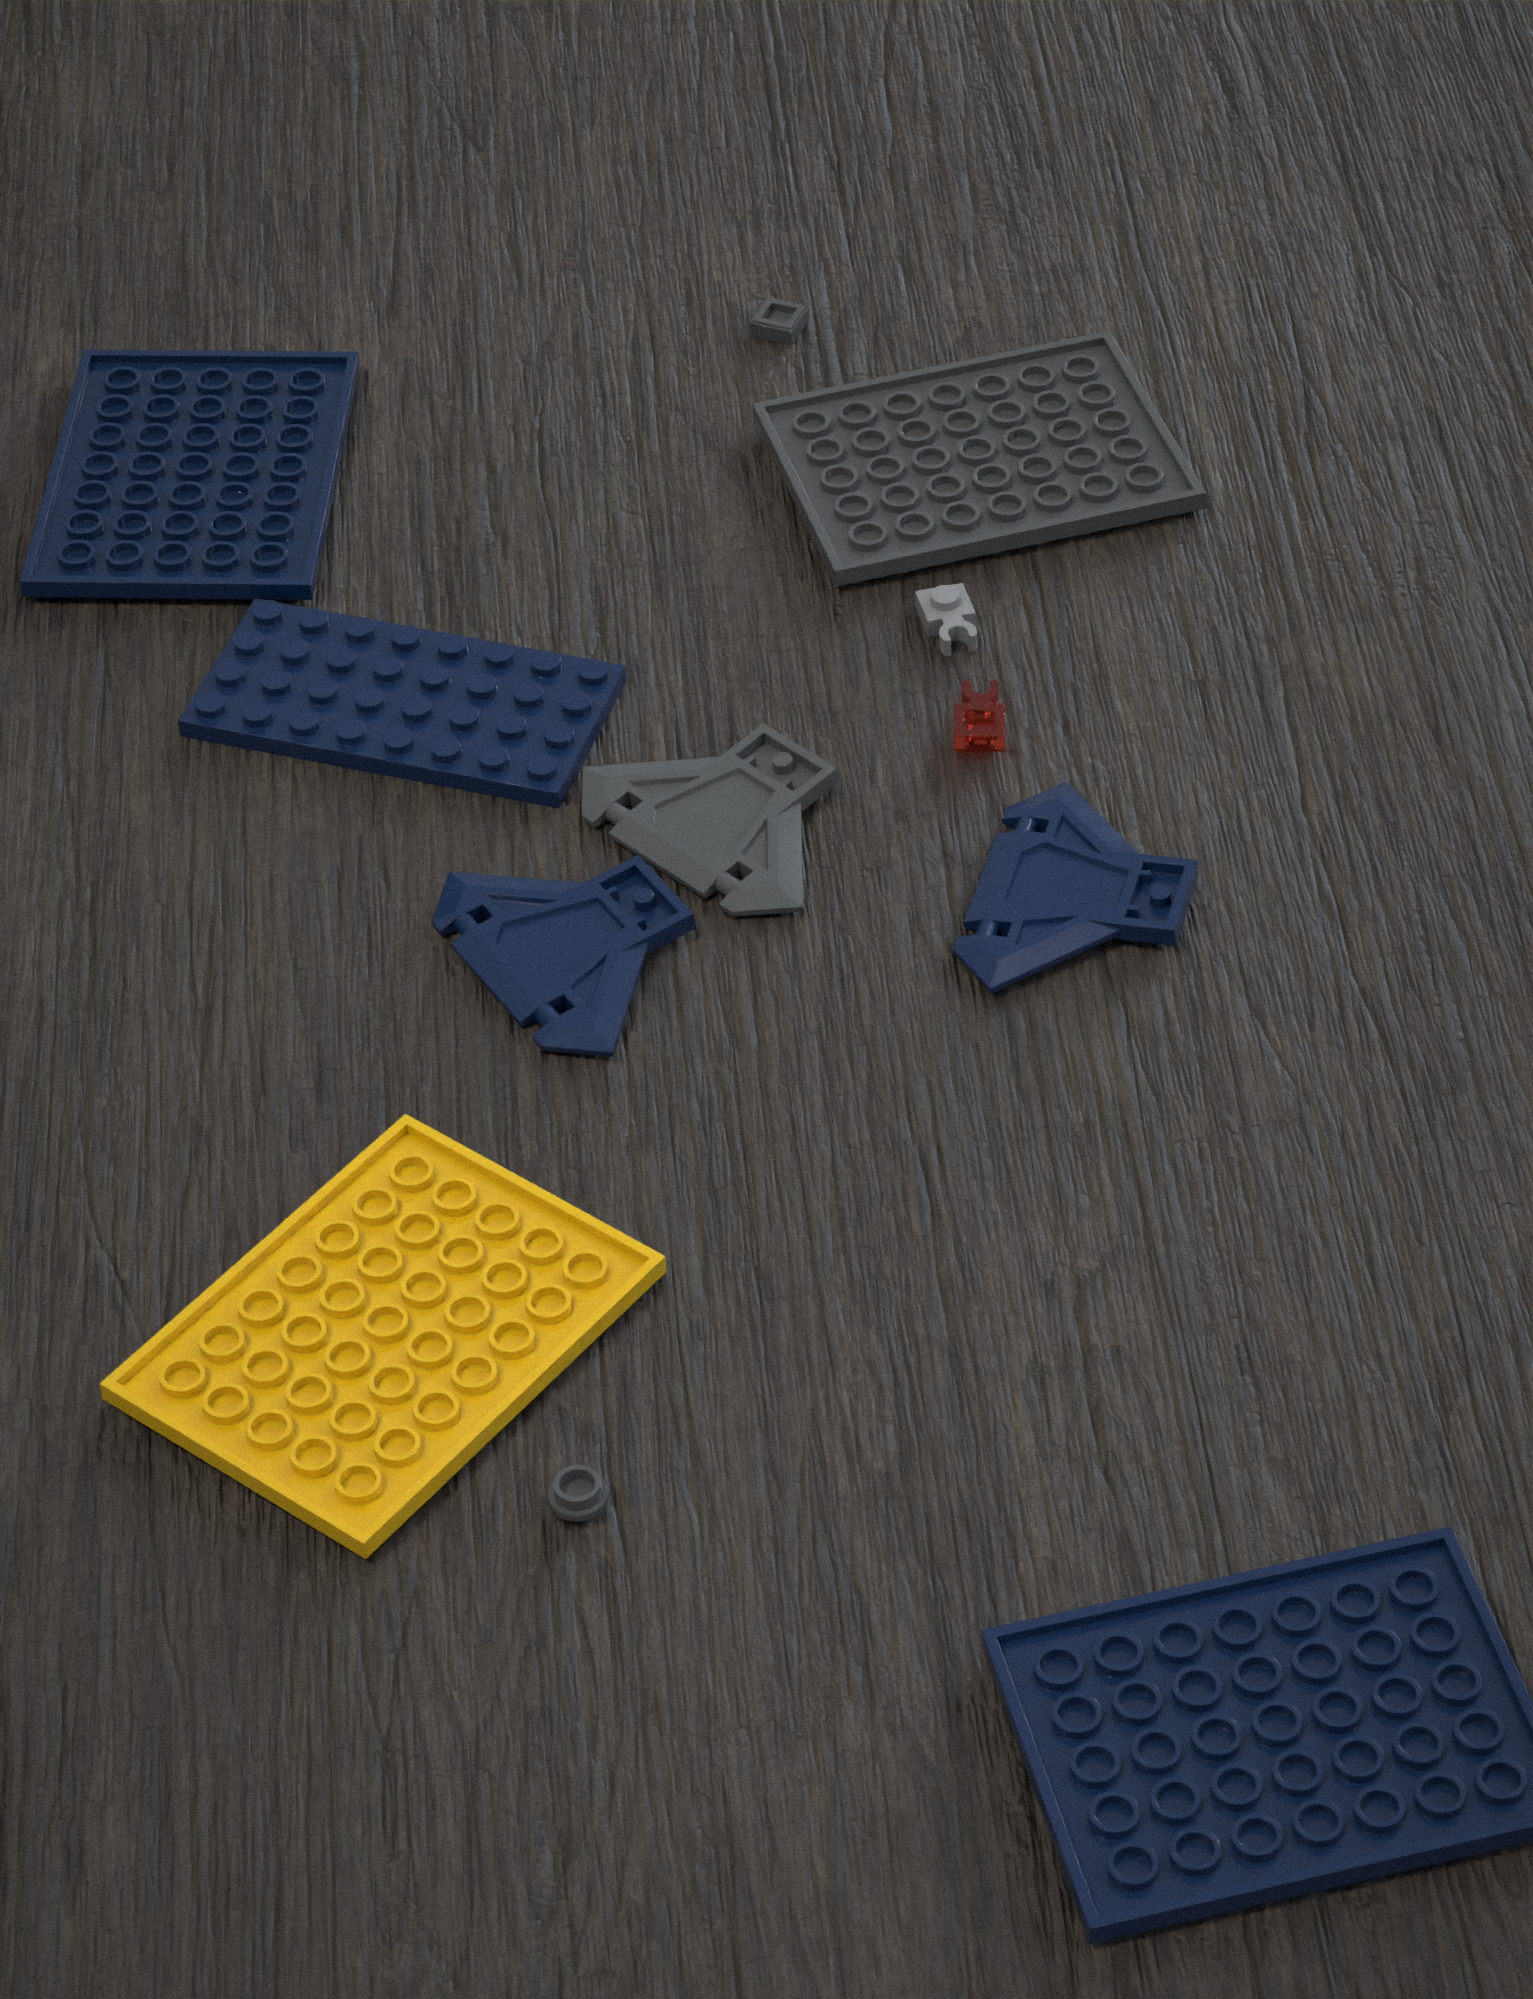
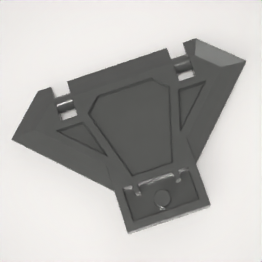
M763 723L720 757L583 767L582 820L594 828L606 822H611L615 826L609 832V838L634 854L639 855L643 860L702 898L720 892L725 897L719 903V908L732 917L803 912L801 812L839 783L838 773L835 766ZM741 876L744 879L740 881L737 878Z

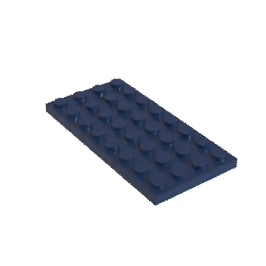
M255 598L178 720L181 737L560 808L627 681L626 666Z

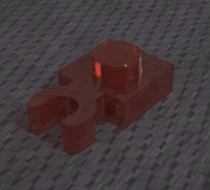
M970 680L962 682L961 703H954V752H1005V703H999V683L997 680H990V689L985 693L973 692Z

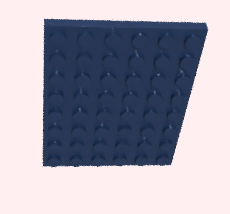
M83 349L20 579L22 597H43L47 599L57 597L93 599L139 598L143 600L153 598L189 600L235 599L239 601L255 598L285 601L313 600L360 369L358 352Z
M1451 1526L981 1630L982 1649L1089 1944L1533 1842V1701Z

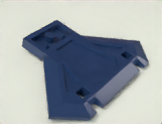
M1067 782L1061 783L1006 808L1002 824L1015 829L1014 831L996 834L963 921L964 927L976 931V934L958 936L953 952L990 993H994L1110 939L1176 946L1198 879V860L1139 854Z
M639 855L584 883L450 871L431 920L433 928L441 936L455 932L461 935L451 943L452 949L521 1027L539 1023L542 1026L532 1035L533 1041L542 1051L606 1057L614 1056L646 955L696 929L694 913ZM566 1009L568 1010L567 1012H565V1013H563V1014H561V1015L559 1014L560 1012H562V1011H564V1010H566Z

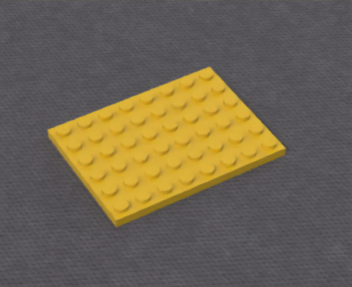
M404 1114L99 1383L102 1399L354 1553L367 1559L667 1272L666 1256L413 1117Z

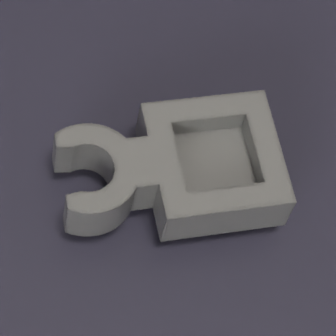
M963 583L940 585L935 588L915 591V607L927 636L939 635V649L944 656H951V643L956 641L966 643L970 652L977 650L976 612Z

